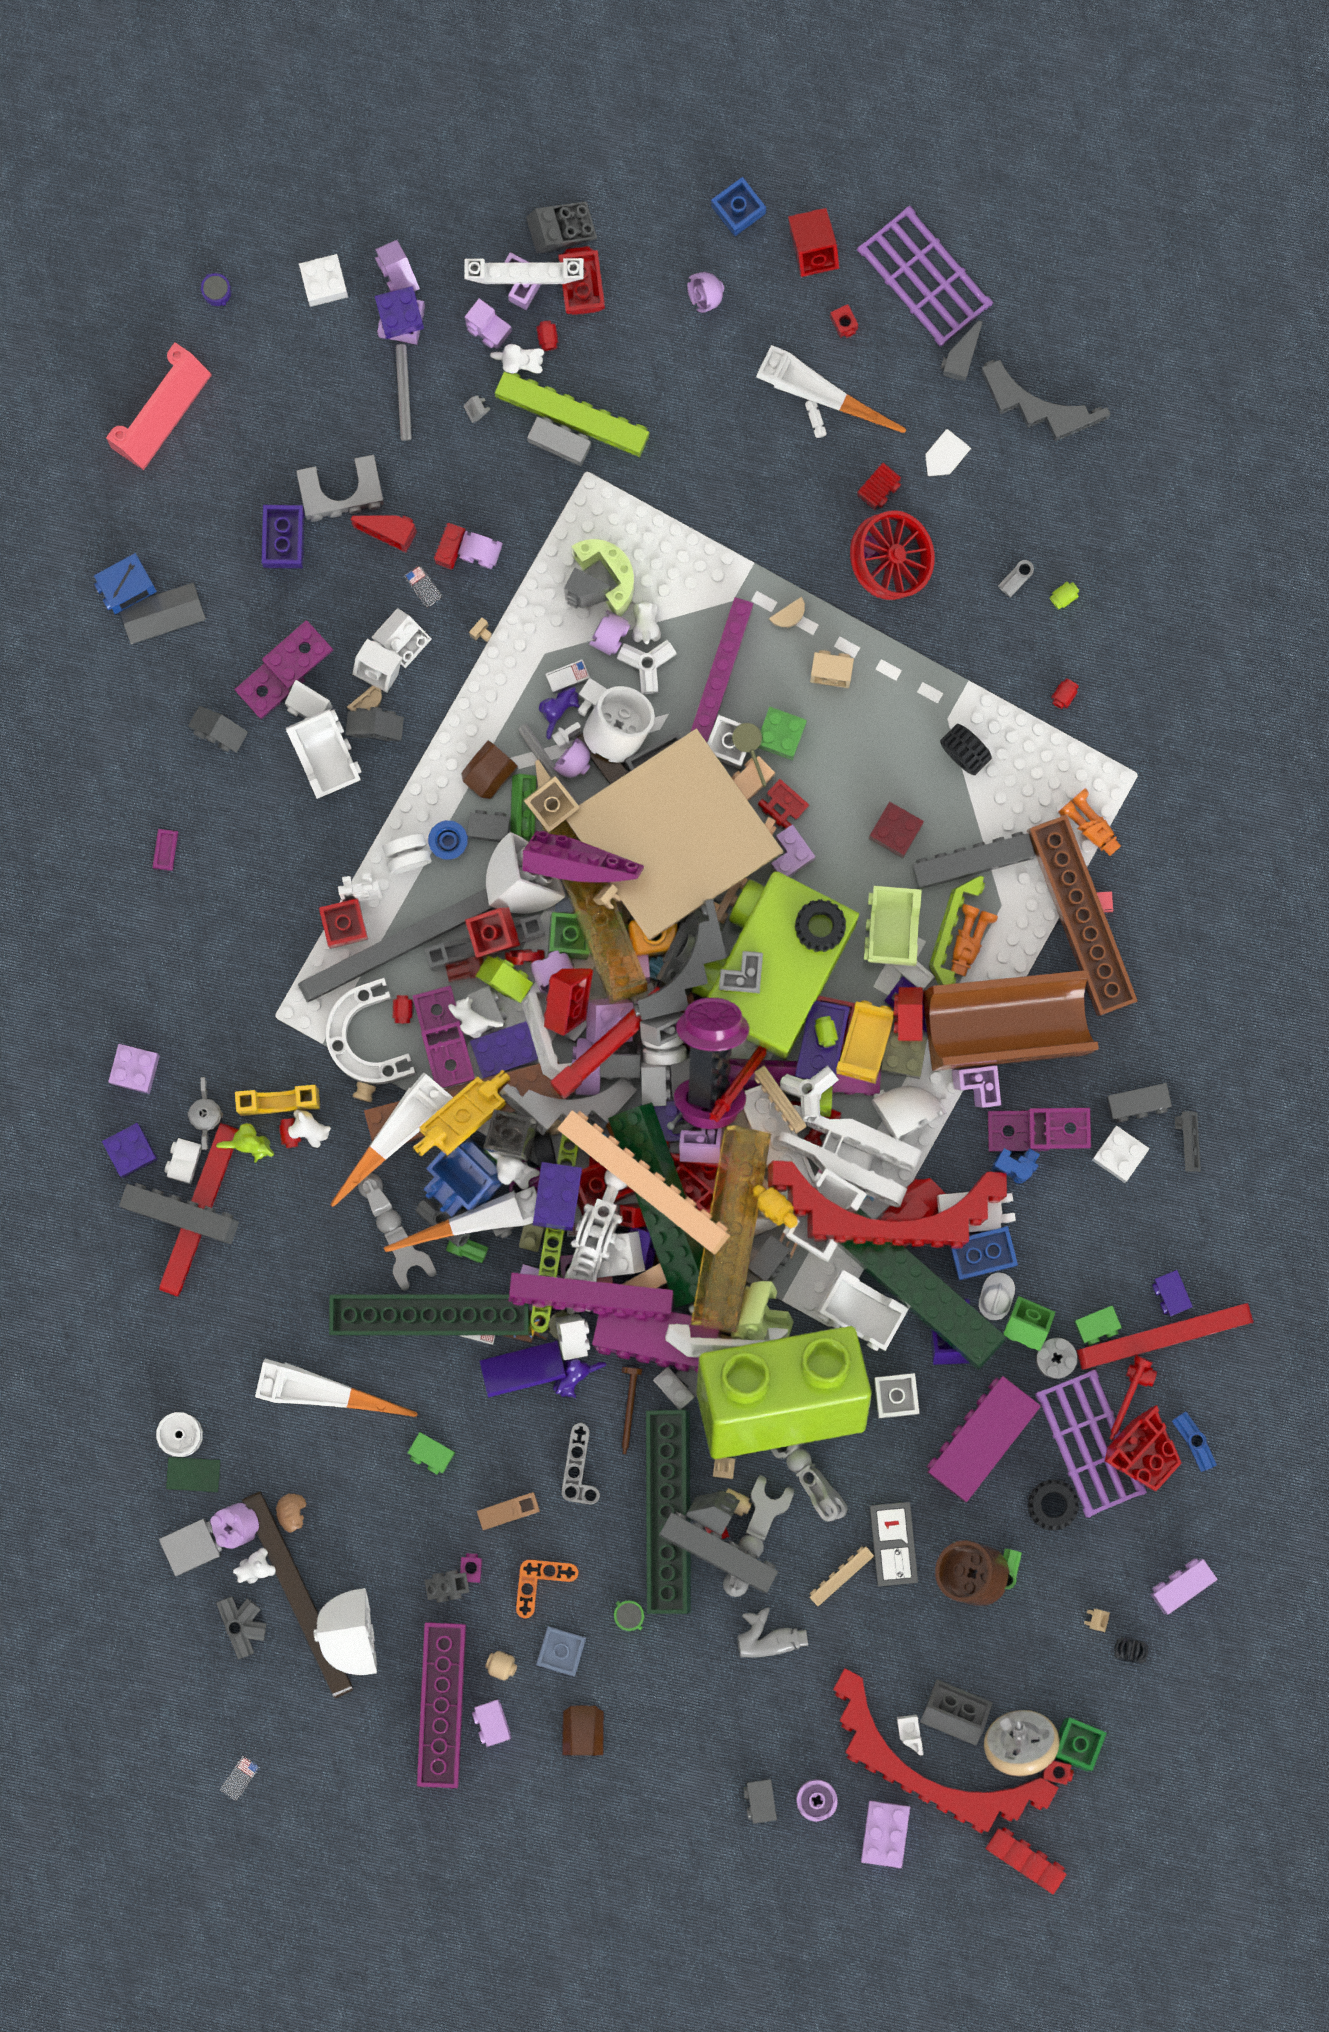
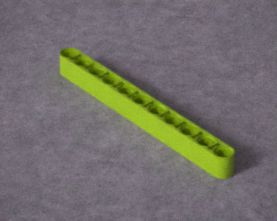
M562 1134L557 1164L561 1165L567 1161L571 1163L572 1167H575L579 1146L572 1142L575 1148L573 1150H566L564 1148L565 1143L572 1141ZM546 1227L538 1276L557 1277L565 1230ZM555 1239L559 1244L557 1247L551 1248L547 1244L548 1241ZM547 1259H553L555 1265L553 1267H546L544 1262ZM533 1306L531 1327L534 1331L541 1333L548 1329L552 1306L542 1308ZM536 1318H543L546 1321L545 1324L541 1327L536 1326L534 1323Z

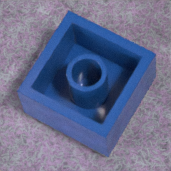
M743 177L711 200V207L734 237L766 214L765 205Z

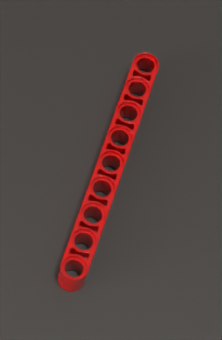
M223 1123L220 1124L191 1200L199 1204L198 1208L204 1209L205 1206L213 1207L234 1148H217L216 1145L222 1141H232L239 1129ZM181 1228L159 1287L160 1291L177 1297L180 1295L199 1245L201 1234Z
M1246 1303L1076 1351L1081 1369L1084 1370L1250 1324L1254 1321L1249 1304Z

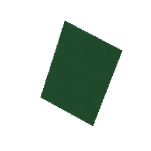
M168 1457L166 1489L218 1492L220 1460Z

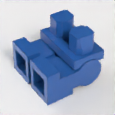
M1004 1148L997 1156L990 1170L1006 1173L1015 1183H1024L1036 1171L1038 1165L1035 1162L1040 1154L1029 1148L1024 1156H1020L1015 1160L1009 1157L1011 1151Z

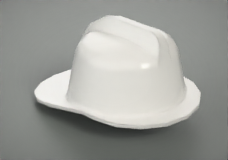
M994 1273L986 1279L979 1299V1309L984 1317L990 1320H999L1008 1314L1015 1294V1285L1010 1276L1004 1273Z

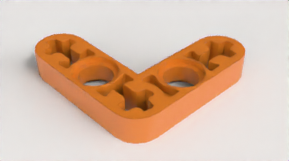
M538 1560L524 1561L521 1564L519 1574L517 1614L521 1618H529L534 1614L538 1579L572 1582L578 1577L577 1567L569 1563ZM532 1563V1567L538 1568V1563H541V1576H537L538 1572L532 1571L531 1575H528L527 1571L524 1570V1566ZM547 1565H552L555 1568V1574L551 1577L544 1574L543 1570ZM558 1565L562 1566L561 1570H568V1567H572L575 1575H572L571 1579H568L566 1574H561V1578H557L559 1572ZM525 1583L533 1586V1592L530 1595H525L522 1592L521 1588ZM520 1596L533 1598L532 1602L528 1601V1607L531 1608V1612H527V1615H523V1611H520V1607L524 1606V1600L520 1601Z

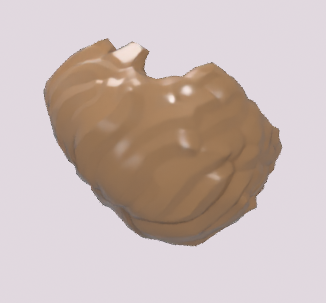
M287 1494L281 1497L277 1503L276 1516L280 1525L287 1532L291 1533L296 1529L302 1528L304 1516L300 1515V1510L306 1507V1501L303 1496Z

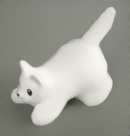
M508 344L503 352H492L490 354L492 358L502 360L503 369L508 373L513 374L520 369L533 373L542 372L540 365L543 362L541 357L544 354L543 349L525 350L516 344Z
M643 601L633 606L636 623L633 627L632 639L635 642L643 640L645 644H648L650 639L656 642L661 638V632L656 623L658 608L655 603Z
M469 997L456 1001V1006L453 1004L448 1005L452 1014L462 1021L460 1025L461 1030L473 1038H479L488 1026H503L502 1022L486 1019L474 1012L471 1007L473 999H469Z
M299 1109L294 1111L295 1123L288 1128L290 1137L295 1139L305 1137L312 1147L318 1148L321 1145L320 1141L328 1138L330 1126L318 1123L314 1120L312 1114Z
M487 1146L486 1149L489 1154L497 1160V1177L503 1184L509 1185L514 1181L521 1189H527L529 1187V1180L539 1175V1170L529 1167L527 1162H521L520 1158L516 1155H503L493 1147Z
M260 1548L249 1559L242 1560L240 1567L233 1570V1573L237 1575L239 1583L247 1581L252 1584L258 1578H265L275 1574L276 1568L269 1565L266 1561L268 1554L266 1549Z

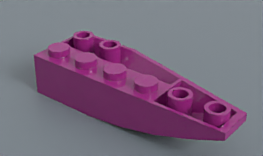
M536 831L523 850L522 871L564 880L618 882L638 879L644 870V865L576 839L568 838L564 835L549 834L546 831Z

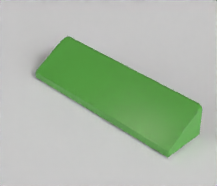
M516 774L512 776L510 832L529 842L535 833V815L523 800L536 790V776Z

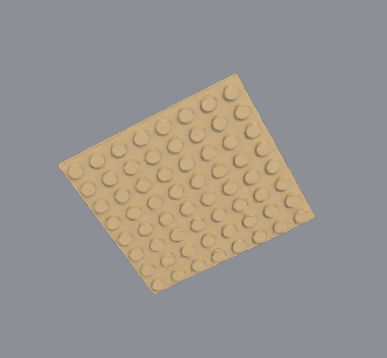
M697 728L580 804V808L566 818V821L581 842L644 865V870L638 879L609 883L618 889L617 895L648 940L653 939L700 908L701 905H704L703 900L717 897L784 853Z

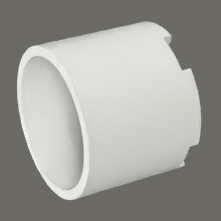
M624 686L612 687L603 692L587 719L583 729L584 740L594 754L598 753L609 759V762H625L626 759L638 752L651 730L655 720L654 709L649 700L637 690Z

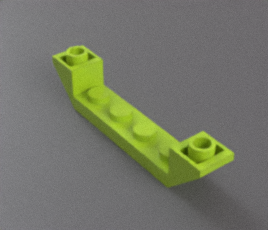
M977 876L951 890L929 962V967L938 985L956 983L955 972L941 968V965H944L947 958L946 948L952 942L953 935L951 931L958 922V908H961L964 902L962 895L966 894L976 897L982 894L985 886L983 876Z

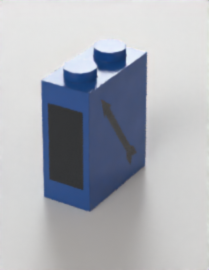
M136 553L94 575L97 581L94 583L99 594L104 593L106 598L103 599V602L107 609L110 610L112 608L115 614L157 592Z

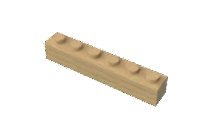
M763 1066L755 1071V1081L757 1084L760 1083L762 1085V1091L769 1095L768 1099L771 1103L774 1102V1107L777 1112H781L784 1122L787 1121L789 1123V1129L791 1131L794 1130L797 1134L806 1128L805 1122L766 1067Z
M861 1547L857 1550L858 1554L856 1556L852 1555L848 1558L849 1562L846 1565L843 1563L838 1567L839 1571L837 1573L833 1572L828 1576L830 1579L827 1582L824 1580L819 1585L820 1588L818 1590L814 1589L810 1593V1599L817 1606L823 1603L874 1557L867 1547Z

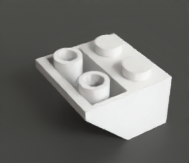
M398 608L372 636V639L380 643L382 647L397 652L402 657L401 665L404 668L413 661L431 640L409 615Z

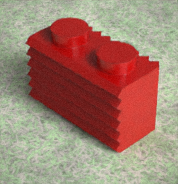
M882 463L858 490L857 496L874 510L878 506L882 508L887 503L888 498L886 497L890 492L894 494L900 488L901 484L899 482L901 477L886 464Z
M447 523V527L443 531V538L439 542V549H436L437 553H435L434 560L437 565L453 570L465 529Z

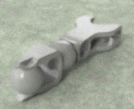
M370 1173L358 1184V1190L362 1196L368 1198L373 1215L377 1217V1228L385 1234L384 1236L388 1244L391 1245L408 1236L403 1226H401L402 1220L397 1211L393 1210L392 1204L382 1192V1179L378 1175ZM413 1245L393 1250L396 1258L393 1275L404 1292L410 1287L406 1274L411 1266H421L430 1277L437 1275L429 1255L415 1250Z
M804 1443L788 1446L786 1451H783L781 1447L770 1449L776 1458H787L788 1468L792 1472L797 1473L796 1476L799 1477L800 1483L810 1496L814 1508L823 1520L833 1521L846 1515L848 1511L846 1503L840 1494L831 1487L822 1473L814 1468L816 1465L812 1464L810 1454L802 1449ZM809 1472H811L814 1475V1481L812 1483L809 1482L807 1479V1474Z
M762 1475L757 1478L750 1495L755 1507L753 1516L745 1533L746 1535L739 1541L740 1551L744 1553L750 1551L758 1557L763 1552V1542L773 1518L788 1510L794 1495V1489L788 1487L781 1498L776 1500L768 1498L764 1492L767 1481ZM727 1574L724 1578L723 1587L730 1596L739 1597L748 1590V1584L730 1574Z

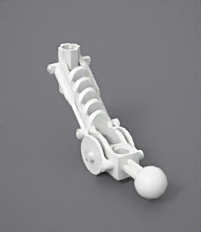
M609 1170L606 1171L604 1177L607 1189L603 1199H597L595 1206L586 1204L584 1206L586 1213L583 1220L578 1221L576 1226L578 1231L576 1240L574 1239L571 1242L572 1247H575L576 1250L571 1265L564 1278L596 1282L602 1258L608 1259L610 1257L608 1248L610 1243L614 1244L617 1234L614 1233L617 1223H622L623 1220L622 1216L615 1214L617 1205H614L618 1191L624 1189L627 1185ZM606 1211L609 1215L601 1217L598 1215V1212ZM589 1236L599 1239L597 1247L587 1243ZM566 1308L568 1314L574 1315L577 1313L573 1308Z

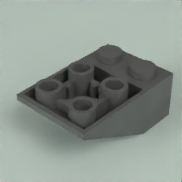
M587 202L536 208L526 217L537 254L553 252L597 239Z

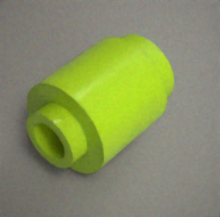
M1066 581L1053 591V595L1049 598L1059 610L1062 607L1065 608L1079 597L1077 594L1079 589L1073 582L1069 584Z
M830 1016L816 1019L814 1027L819 1045L824 1047L835 1045L838 1036L834 1021L831 1020Z

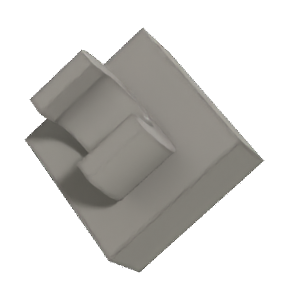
M478 395L471 397L464 405L472 423L479 421L490 410L489 407L484 408L482 404L485 398L479 399Z

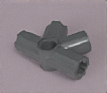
M428 1199L422 1200L416 1209V1213L431 1226L453 1218L447 1212L440 1210L443 1207L440 1203L437 1207ZM462 1207L455 1216L469 1210ZM464 1233L446 1238L459 1247L467 1243L470 1234Z
M233 1596L216 1602L237 1658L241 1659L255 1653L250 1639L264 1641L267 1623L252 1621L261 1608L248 1598L239 1609H237ZM232 1622H237L240 1625L241 1630L239 1633H233L230 1630Z

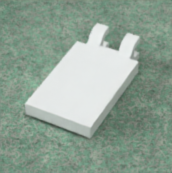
M370 873L362 874V883L352 884L350 876L342 877L344 886H338L339 895L342 902L357 898L359 902L383 899L379 882H372Z
M968 1192L937 1195L939 1213L954 1206ZM1008 1193L1007 1197L1001 1200L1000 1203L988 1202V1219L979 1226L969 1225V1233L1001 1228V1223L1016 1221L1015 1213L1002 1215L1001 1203L1013 1201L1012 1193Z

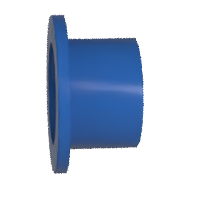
M448 820L437 823L431 829L428 837L431 851L435 856L445 860L459 857L465 851L468 842L465 829L459 823Z

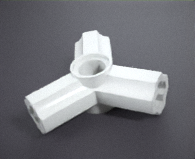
M668 640L648 653H644L624 643L617 660L639 669L641 693L649 695L658 693L657 668L677 655ZM649 659L653 662V665L650 668H645L642 666V662Z
M826 1066L810 1080H803L786 1074L780 1081V1088L785 1093L801 1098L802 1119L804 1122L812 1123L820 1119L819 1100L822 1093L839 1079L830 1067Z

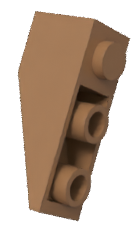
M532 1492L479 1510L477 1514L482 1529L486 1530L538 1513L540 1509L535 1493Z

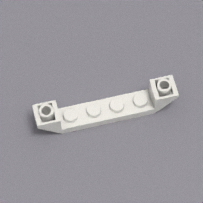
M563 258V263H485V259H465V279L483 284H566L583 279V258Z
M534 981L521 1003L542 1073L552 1080L572 1063L557 1064V1056L553 1051L552 1039L548 1034L547 1028L544 1027L545 1018L541 1011L540 1000L547 993H541L536 981Z
M669 1324L665 1339L687 1357H699L704 1352L786 1338L788 1329L768 1328L764 1340L691 1338L689 1325Z

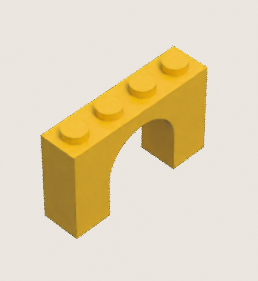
M316 1085L295 1086V1090L259 1093L255 1090L235 1092L236 1112L240 1116L292 1112L298 1109L301 1111L320 1109L319 1089Z

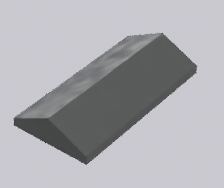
M194 582L145 598L120 612L131 645L206 620Z

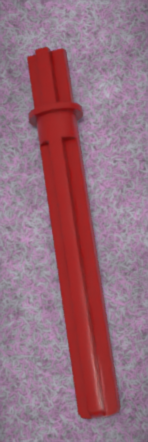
M762 1046L756 1048L723 1096L716 1100L715 1107L710 1112L709 1118L711 1121L719 1122L724 1113L730 1110V1105L767 1055L766 1048Z

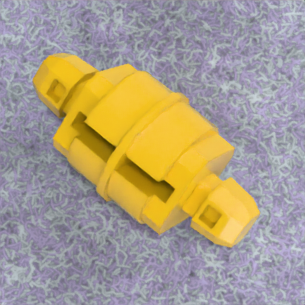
M757 1185L753 1188V1195L758 1199L757 1207L766 1218H769L778 1226L784 1223L789 1228H794L798 1224L797 1217L793 1214V1206L784 1195L773 1187L767 1190L763 1186Z

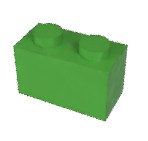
M1113 1306L1074 1321L1082 1343L1088 1342V1345L1099 1342V1337L1103 1335L1109 1338L1119 1334L1117 1330L1122 1328Z
M419 1432L408 1454L411 1455L410 1459L419 1465L421 1462L429 1465L427 1469L438 1475L439 1472H445L455 1452Z

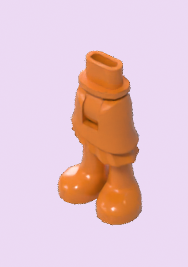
M1085 788L1059 810L1058 813L1061 816L1067 815L1079 825L1077 829L1082 831L1081 834L1085 835L1101 851L1105 850L1111 856L1121 845L1117 842V837H1113L1114 832L1106 819L1104 820L1103 816L1097 815L1087 803L1086 799L1089 791ZM1075 806L1078 807L1085 814V816L1090 820V822H1087L1079 814Z
M967 904L962 906L965 921L962 930L958 929L959 935H956L953 960H951L953 963L951 971L964 977L967 970L971 969L969 965L974 963L981 951L982 945L980 943L987 925L995 923L998 919L997 915L981 911L975 932L971 938L970 932L980 910Z

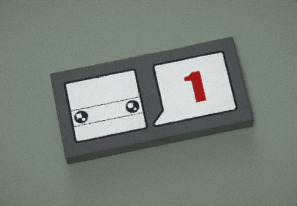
M910 1502L870 1506L878 1587L918 1583Z

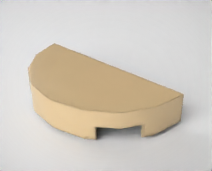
M800 597L771 616L769 620L779 627L790 628L797 625L802 620L805 612L803 598Z
M371 686L347 708L350 711H356V708L370 710V707H378L382 699L381 689Z

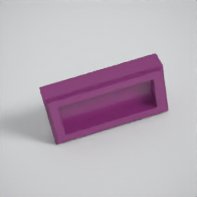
M158 829L153 869L173 871L178 831Z

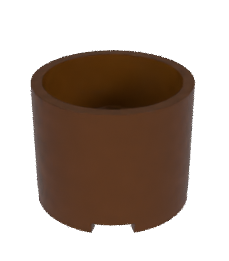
M957 1541L947 1546L938 1557L935 1567L936 1581L940 1590L950 1599L976 1606H986L997 1601L1005 1592L1009 1567L1003 1555L996 1549L972 1541Z

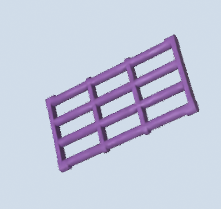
M908 206L874 236L859 246L857 251L866 257L884 278L885 283L890 285L909 307L910 312L915 314L941 347L979 314L992 306L993 301L984 295L965 273L966 270L959 266L940 244V240L935 238L915 215L916 212L912 207ZM905 216L910 219L930 243L922 251L898 224ZM890 228L893 229L915 255L907 263L882 236ZM876 240L900 267L892 275L867 248ZM933 247L955 272L948 280L942 276L925 256ZM918 260L940 284L932 293L910 268ZM903 272L926 297L917 305L895 280ZM958 277L983 304L975 312L950 285ZM943 289L967 315L968 318L961 324L956 322L935 297ZM930 302L953 329L945 337L920 310L926 303Z
M1092 1369L1084 1375L1047 1390L1038 1391L1035 1394L1038 1402L1041 1403L1053 1432V1439L1055 1438L1067 1466L1068 1475L1071 1476L1079 1495L1086 1518L1147 1493L1142 1483L1130 1477L1136 1492L1127 1496L1116 1468L1105 1462L1107 1446L1096 1421L1106 1418L1110 1429H1112L1115 1418L1113 1416L1114 1412L1113 1410L1111 1411L1099 1382V1375L1096 1369ZM1087 1377L1091 1381L1104 1413L1097 1417H1094L1080 1383V1380ZM1070 1384L1073 1385L1087 1421L1077 1424L1063 1390V1387ZM1053 1391L1057 1394L1070 1428L1060 1431L1046 1397V1394ZM1088 1424L1102 1455V1459L1094 1462L1079 1429ZM1120 1430L1118 1431L1117 1435L1114 1436V1439H1116V1437L1120 1434ZM1071 1431L1086 1464L1077 1469L1063 1438L1064 1434ZM1103 1462L1119 1496L1118 1500L1111 1503L1095 1467ZM1088 1469L1102 1503L1101 1507L1094 1510L1078 1474Z

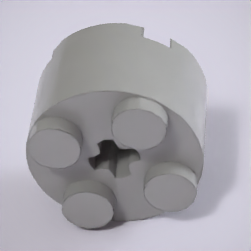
M1049 1339L1043 1343L1040 1351L1037 1350L1036 1366L1042 1375L1051 1379H1061L1074 1370L1077 1364L1076 1350L1065 1339ZM1053 1353H1055L1056 1356H1061V1359H1059V1364L1057 1362H1052L1051 1359L1053 1358Z

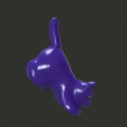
M568 687L559 692L556 698L550 697L540 702L539 711L543 713L544 718L549 722L546 731V738L548 740L551 738L556 722L561 718L568 707H580L579 694L575 692V687Z
M578 1358L565 1360L563 1366L566 1378L556 1380L553 1390H555L556 1394H560L561 1397L576 1398L574 1393L575 1385L587 1377L589 1373L605 1367L607 1364L605 1362H598L590 1366Z

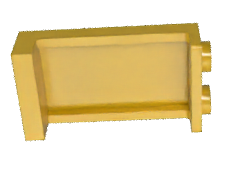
M864 1000L861 1002L856 1001L841 1059L838 1061L836 1068L837 1074L876 1084L895 1018L892 1008L883 1005L876 1007L871 1002Z

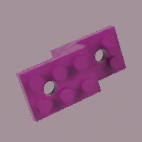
M306 620L262 659L264 664L234 690L260 719H263L288 697L296 680L300 683L305 682L304 676L328 656L333 649ZM303 643L311 646L308 653L300 652L299 648ZM266 687L268 689L267 695L264 697L258 696V688Z
M451 985L413 995L434 1081L442 1088L473 1081L475 1076L464 1033L460 1028L461 1021L452 1014L448 1007L449 1004L456 1006ZM434 1005L442 1007V1013L438 1016L431 1013V1008ZM448 1060L456 1062V1068L453 1071L445 1068V1063Z
M1032 1108L1028 1111H988V1152H1001L1004 1148L1009 1151H1028L1029 1148L1033 1151L1090 1149V1108ZM1067 1123L1075 1125L1076 1131L1073 1134L1066 1133L1064 1127ZM1005 1126H1011L1014 1129L1012 1136L1007 1137L1003 1134Z

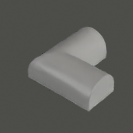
M743 951L741 971L721 969L719 990L760 993L763 953Z

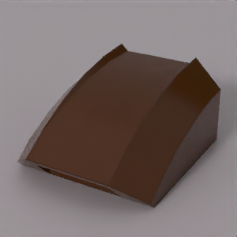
M488 740L462 771V780L481 798L491 799L518 770V766Z
M570 1706L563 1711L562 1755H603L604 1712L596 1706Z

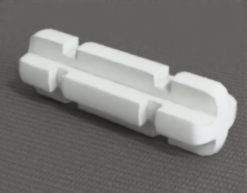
M809 400L805 403L807 411H809L808 415L812 427L815 428V437H824L827 432L825 427L822 426L824 423L819 409L817 410V402Z

